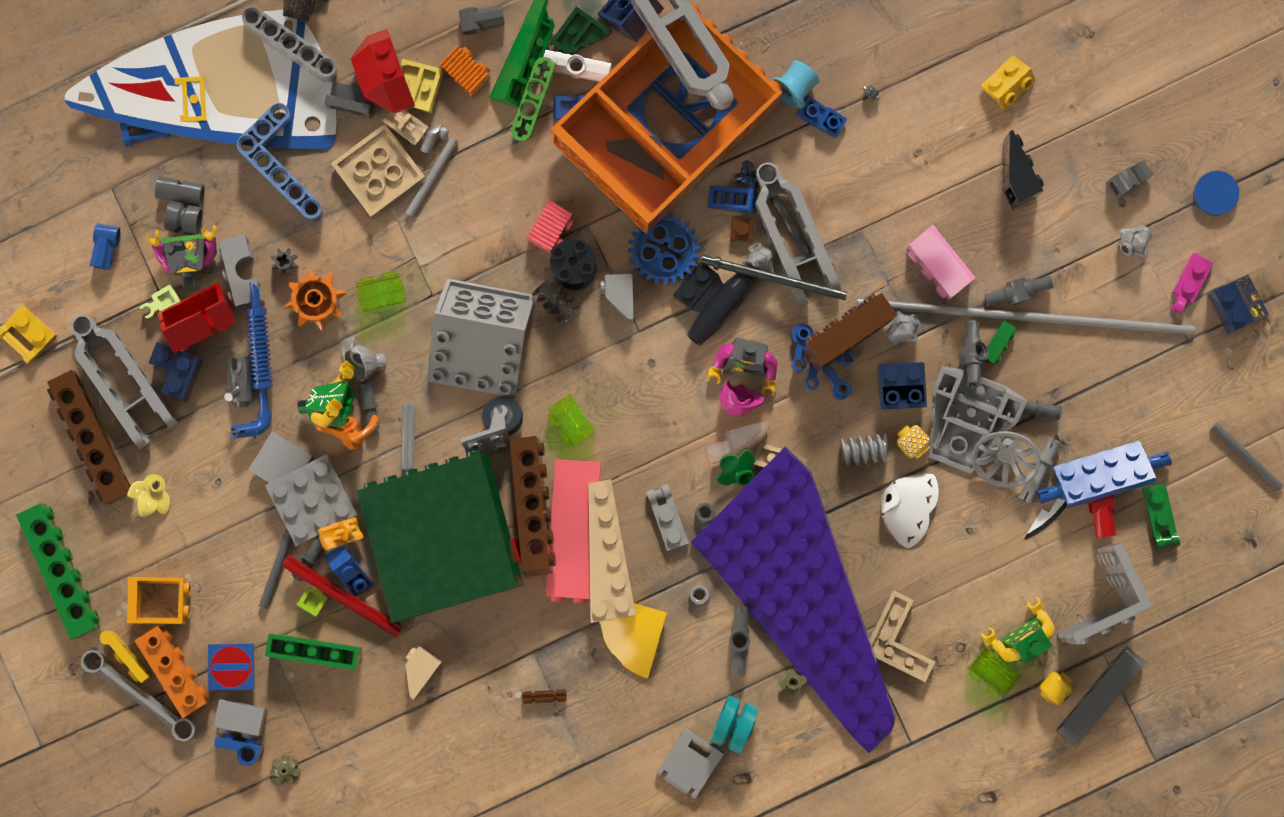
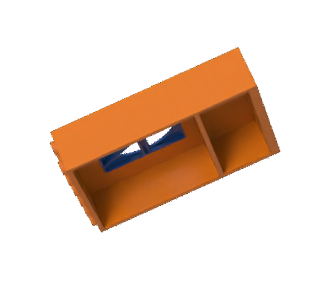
M691 3L692 7L730 63L726 83L732 90L733 101L724 110L716 109L714 121L709 128L693 113L713 107L708 99L684 105L688 90L682 81L680 82L677 97L661 82L667 77L677 75L651 33L551 128V142L645 234H648L778 107L783 93L779 84L774 80L770 81L759 65L756 64L754 66L748 60L749 57L743 50L735 48L732 45V40L726 34H721L711 19H705L694 3ZM679 18L666 26L699 78L706 79L717 72L711 60L705 57V51L698 40H694L692 37L693 33L685 20L682 21ZM654 89L701 136L686 143H669L660 139V148L649 137L657 135L649 129L644 116L645 102L651 90ZM633 139L664 169L665 179H661L607 151L606 142Z

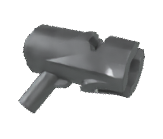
M249 356L228 358L227 378L229 391L224 395L226 401L235 404V408L249 407V403L253 402V375H251L252 366L250 365L252 363L250 359L252 358Z

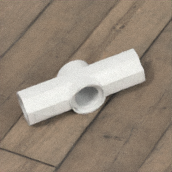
M545 50L543 56L549 57L555 62V73L568 75L574 79L583 78L600 82L611 70L610 63L583 58L581 55H568ZM547 61L542 64V70L550 71ZM575 62L581 63L583 66L579 71H573L570 67Z

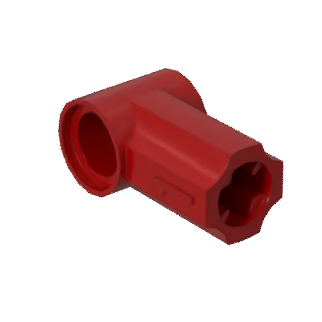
M1114 496L1088 502L1090 513L1093 515L1096 538L1116 536L1113 514L1115 511Z

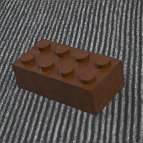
M874 293L863 300L860 308L852 307L844 313L841 321H838L836 318L825 326L823 333L820 334L817 331L807 338L804 342L806 345L802 351L817 372L895 319L897 314L882 293L878 296Z

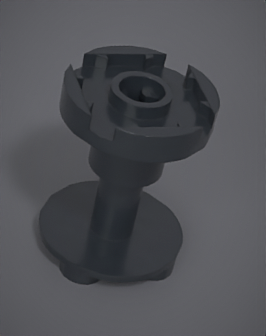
M575 238L563 240L553 248L550 266L557 284L570 291H580L587 288L592 283L597 272L596 258L592 248L584 240Z

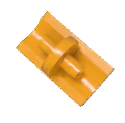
M356 517L322 527L318 530L320 534L319 540L326 551L364 538L359 530Z

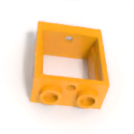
M128 577L127 623L186 624V619L190 618V606H187V596L191 594V584L187 583V578ZM142 583L179 584L178 618H141Z

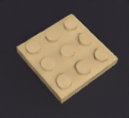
M383 124L331 163L371 218L425 179L423 173L386 124Z

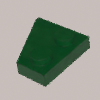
M576 6L550 41V44L564 54L573 55L608 37L611 34V30Z

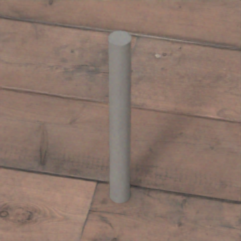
M450 137L405 212L409 217H414L457 145L458 140Z

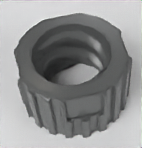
M709 503L699 504L695 516L702 523L711 522L716 514L714 506ZM702 508L710 510L711 514L708 518H703L700 515Z

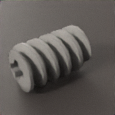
M876 434L874 441H872L870 435H867L865 442L858 436L856 443L849 437L847 444L840 438L842 460L845 461L848 467L851 464V460H854L856 465H859L861 458H863L865 464H868L870 457H872L874 463H877L879 456H881L883 462L887 460L888 445L886 434H884L883 440H881L879 434Z

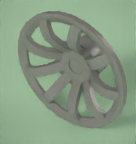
M1000 431L986 435L977 442L972 452V464L976 473L986 482L999 487H1018L1030 482L1038 473L1041 464L1040 454L1035 444L1023 435L1014 432ZM994 438L996 447L991 448L984 444ZM1019 441H1023L1030 448L1019 450ZM979 449L991 454L983 459L977 458ZM1034 453L1035 463L1027 462L1021 456H1029ZM995 461L986 473L979 466ZM1018 463L1025 468L1032 469V471L1027 476L1023 475ZM1000 466H1003L1002 481L991 477ZM1009 466L1012 467L1019 480L1008 482Z

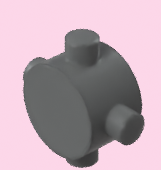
M869 85V87L865 86L863 88L865 96L871 101L875 99L878 101L880 99L879 92L874 87Z

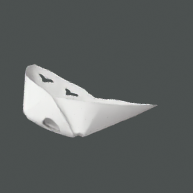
M922 473L899 478L889 485L881 497L883 523L895 540L907 549L917 544L928 529L929 513L936 506L939 494L938 483L934 474ZM929 479H931L932 487L927 483ZM888 494L892 495V500L890 502H886V497ZM931 495L932 497L929 499L928 504L926 497H929ZM922 521V524L920 525L919 529L916 524ZM915 536L913 539H910V542L908 543V537Z

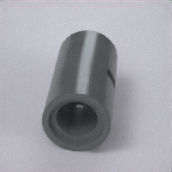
M158 177L155 186V198L196 206L202 205L205 193L204 184L183 181L181 183L178 179Z

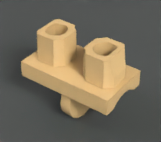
M406 110L395 114L390 112L383 120L386 125L415 146L429 129L427 125Z

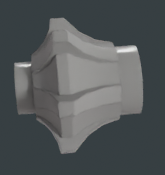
M1139 225L1133 229H1121L1119 231L1121 240L1118 241V244L1123 254L1130 257L1138 255L1142 258L1147 255L1146 248L1149 240L1152 238V234L1146 226Z
M761 243L754 244L748 248L749 253L742 262L743 265L772 273L775 272L773 268L775 248L762 247Z
M897 311V316L889 326L890 328L886 330L888 338L895 345L905 341H918L917 327L921 324L914 314L909 316Z

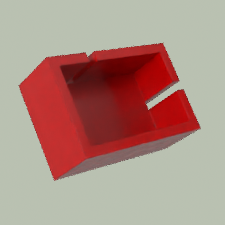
M219 282L157 312L161 331L174 353L185 351L199 341L208 340L214 331H226L236 323L231 304Z

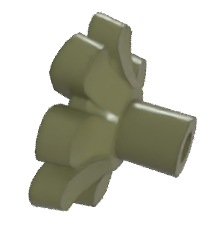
M284 754L281 757V761L277 758L272 761L275 768L270 770L271 776H277L276 782L278 784H283L284 780L288 784L294 783L293 776L300 775V770L295 768L299 762L295 758L289 761V755Z

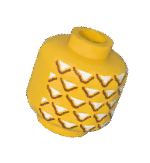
M906 425L897 433L899 436L896 442L897 446L908 458L916 457L918 459L930 448L928 445L930 442L929 436L918 425H913L910 428Z

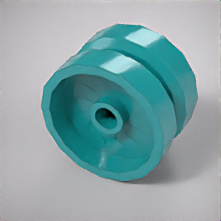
M728 695L710 742L721 746L730 734L729 750L740 754L752 733L759 707L747 703L739 715L737 713L740 707V700Z

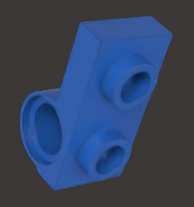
M223 733V736L215 738L214 746L236 750L238 761L245 766L258 762L263 753L264 745L258 744V739L245 738V741L236 739L237 735ZM247 748L252 749L254 752L252 761L244 758V751Z

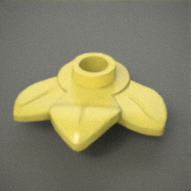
M150 474L144 481L135 482L129 488L127 496L137 499L140 517L148 516L155 510L163 515L167 513L170 506V497L165 491V481L160 475ZM154 481H156L158 485L156 489H153L152 487Z

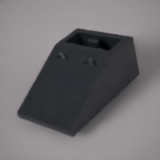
M1013 130L1003 140L1002 190L1012 210L1036 199L1044 191L1042 188L1044 183L1040 175L1035 174L1032 168L1034 164L1030 155H1026L1022 149L1024 144L1020 135H1015Z

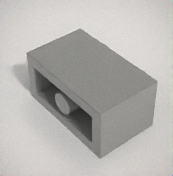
M220 699L213 727L219 728L220 733L232 735L233 731L242 733L241 737L255 739V735H262L268 708Z

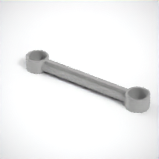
M90 650L83 654L81 666L86 672L100 674L172 729L174 738L178 741H188L194 738L197 733V726L192 719H181L109 665L103 652ZM92 653H97L101 658V665L96 670L88 668L86 664L87 657ZM183 721L189 722L192 727V733L187 738H183L177 733V726Z

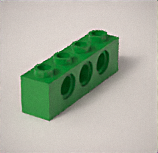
M269 633L265 656L359 670L363 647Z

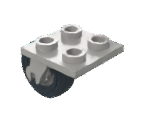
M505 396L490 400L482 412V422L486 430L461 438L466 453L479 450L480 453L491 454L507 450L510 447V436L519 430L523 422V412L520 405L514 399Z

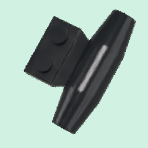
M700 262L673 294V297L690 311L699 312L687 333L688 338L698 346H701L718 332L744 302L757 278L735 273L723 284L718 273Z

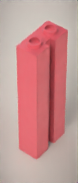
M555 459L550 530L553 531L554 544H551V553H555L556 566H553V573L547 574L546 596L551 597V601L564 602V598H574L573 603H587V599H590L588 483L600 481L601 462Z

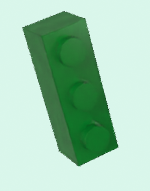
M1006 321L1001 323L987 346L989 354L988 358L985 359L986 362L991 365L999 362L1002 357L1000 356L1001 352H1005L1009 345L1007 344L1008 340H1012L1016 334L1014 332L1016 327Z

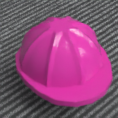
M727 381L719 394V401L723 410L730 416L741 417L748 415L753 408L761 406L764 402V397L756 390L745 388L743 384L732 386L730 381Z

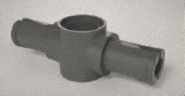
M1051 276L1031 281L1030 279L1019 278L1007 282L1003 289L984 294L987 307L1004 302L1016 305L1029 301L1034 294L1053 289L1054 286Z
M969 320L965 323L966 340H964V347L958 351V358L967 369L966 384L972 388L981 386L980 368L983 366V360L987 359L989 354L987 346L980 339V323L975 320Z
M734 606L733 627H731L729 644L730 654L732 655L731 675L737 676L738 668L739 676H746V655H748V647L750 645L749 628H747L748 607H742V614L740 615V607ZM741 634L746 638V644L742 648H737L733 644V639L736 635Z

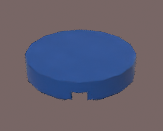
M1215 170L1207 172L1198 179L1193 196L1195 204L1201 211L1213 216H1219L1228 213L1235 207L1239 200L1240 191L1238 183L1231 175Z

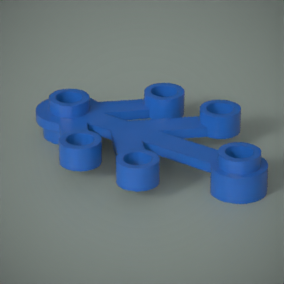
M798 324L791 332L792 340L796 343L795 357L791 363V368L795 372H801L805 369L806 362L803 359L804 352L802 349L806 345L804 342L807 338L815 333L807 324ZM800 331L806 333V338L800 336ZM848 351L833 362L841 363L843 366H850L854 362L855 357L853 353ZM845 355L850 357V362L844 360ZM799 361L802 364V368H797L795 362ZM811 362L809 363L807 379L804 382L805 388L809 391H813L819 386L818 372ZM830 364L821 369L833 385L831 390L833 397L837 400L846 399L851 394L850 385L840 380ZM813 380L815 382V387H811L808 384V381ZM840 386H844V387H845V389H846V392H845V393L840 392V390H839V387H840Z

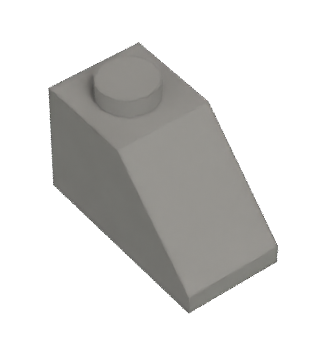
M632 274L605 275V281H601V294H606V301L629 322H634Z

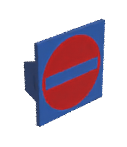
M254 643L208 644V690L254 689Z

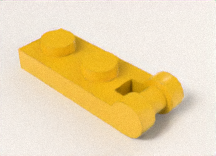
M104 631L101 633V643L112 647L116 652L114 657L120 664H126L130 669L128 673L135 682L146 683L153 677L116 632Z

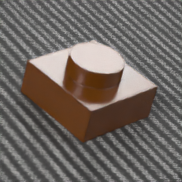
M732 217L730 241L752 243L755 219Z

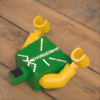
M345 361L340 366V374L334 382L314 387L308 400L298 401V412L300 414L307 413L311 423L322 428H327L328 426L345 427L355 398L348 382L354 376V365Z

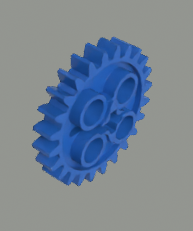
M671 213L668 219L664 217L648 234H645L638 226L639 232H631L635 239H630L628 243L634 247L629 248L628 253L634 254V256L629 258V262H636L633 270L640 268L639 277L646 274V282L654 278L656 286L660 280H663L664 286H667L668 280H671L676 285L677 277L684 281L683 273L685 272L690 275L692 272L689 267H697L693 259H699L700 255L694 252L699 251L701 246L694 245V243L699 241V237H692L695 229H687L689 222L682 225L681 216L675 221L673 220V213ZM661 229L666 233V236L658 240L654 238L653 232ZM649 239L660 247L668 245V251L682 256V259L679 260L668 252L661 254L659 247L648 244L646 240ZM683 240L686 244L685 248L682 250L675 249L673 246L674 241ZM652 249L655 252L654 258L645 259L642 255L644 250ZM666 259H671L674 261L675 267L667 270L663 267L662 263Z

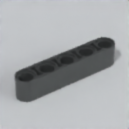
M1126 646L1062 721L1056 732L1072 746H1076L1139 672L1146 661L1130 647Z

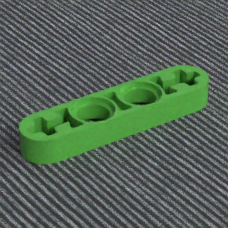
M549 57L539 58L533 66L511 130L512 136L518 141L530 139L536 127L556 69L555 62ZM547 61L550 71H545L543 75L544 78H547V81L535 78L536 74L541 76L542 68L539 67L540 64H544ZM535 82H539L543 86V92L540 95H535L532 92L531 88ZM528 103L533 104L536 108L533 116H528L524 112V107ZM521 117L526 120H532L531 124L529 122L526 123L525 130L528 133L522 135V137L519 136L520 132L517 131V128L522 127L524 121L520 120Z

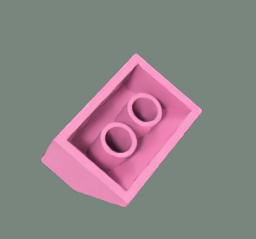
M934 225L930 226L907 247L909 250L907 254L910 259L922 266L923 269L921 271L927 280H933L937 285L936 291L943 299L945 297L948 300L952 299L975 279V276Z

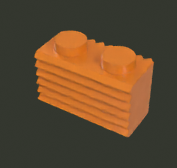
M457 45L439 63V67L469 96L474 98L491 80L488 74L490 70L482 62L477 64L472 59L474 55L466 47L461 49Z

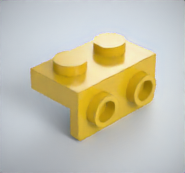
M1012 55L981 87L984 92L998 101L1001 109L1006 110L1016 102L1018 97L1030 89L1036 80L1031 68Z

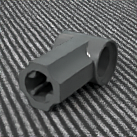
M502 5L482 9L470 7L459 11L462 34L464 35L476 34L481 32L482 29L505 25Z

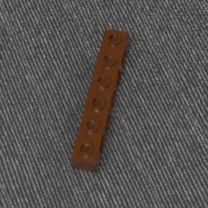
M70 370L47 381L50 387L47 389V392L52 401L56 400L59 406L57 413L62 421L65 420L69 427L66 429L71 441H75L78 446L76 453L82 462L85 461L88 467L86 474L91 482H95L98 488L95 492L100 502L104 501L105 504L111 505L127 497L131 487L130 482L77 372ZM72 392L74 400L70 404H66L65 396ZM82 412L84 419L80 424H76L74 421L75 415ZM91 432L93 434V441L86 445L84 437L87 433ZM97 453L103 455V461L99 465L94 463V456ZM107 473H111L113 476V481L109 485H105L103 481Z
M537 436L509 439L522 573L526 577L553 573V566H556V556L554 552L551 553V544H554L553 531L549 530L548 523L552 521V515L546 503V500L550 499L548 486H545L544 478L547 477L546 464L542 463V456H545L544 443L540 442ZM528 458H534L532 465L524 466ZM532 479L537 481L533 488L526 487L528 481ZM534 501L539 502L535 510H529L530 503ZM536 523H540V530L535 533L531 532V527ZM536 546H543V551L540 554H533Z

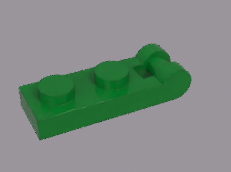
M1166 484L1143 488V497L1156 550H1163L1166 546H1180ZM1167 530L1169 537L1162 538L1160 531Z

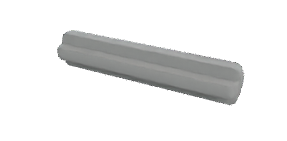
M411 403L402 405V470L414 469L415 406Z

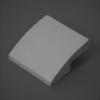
M271 432L248 470L270 483L310 463L314 456L276 433Z

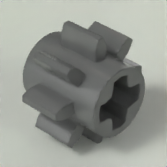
M287 248L286 252L277 249L278 254L276 257L271 256L275 261L271 268L273 270L279 268L278 274L280 276L284 272L292 275L291 270L299 268L294 260L298 259V256H290V248ZM287 257L290 262L283 266L280 261L285 260Z

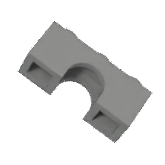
M244 234L218 241L220 248H217V254L220 262L224 261L225 269L222 270L225 282L230 284L231 291H228L231 305L235 304V307L238 309L251 306L249 282L258 287L260 303H264L265 300L260 281L257 278L244 280L239 275L240 266L244 262L254 259L248 237Z

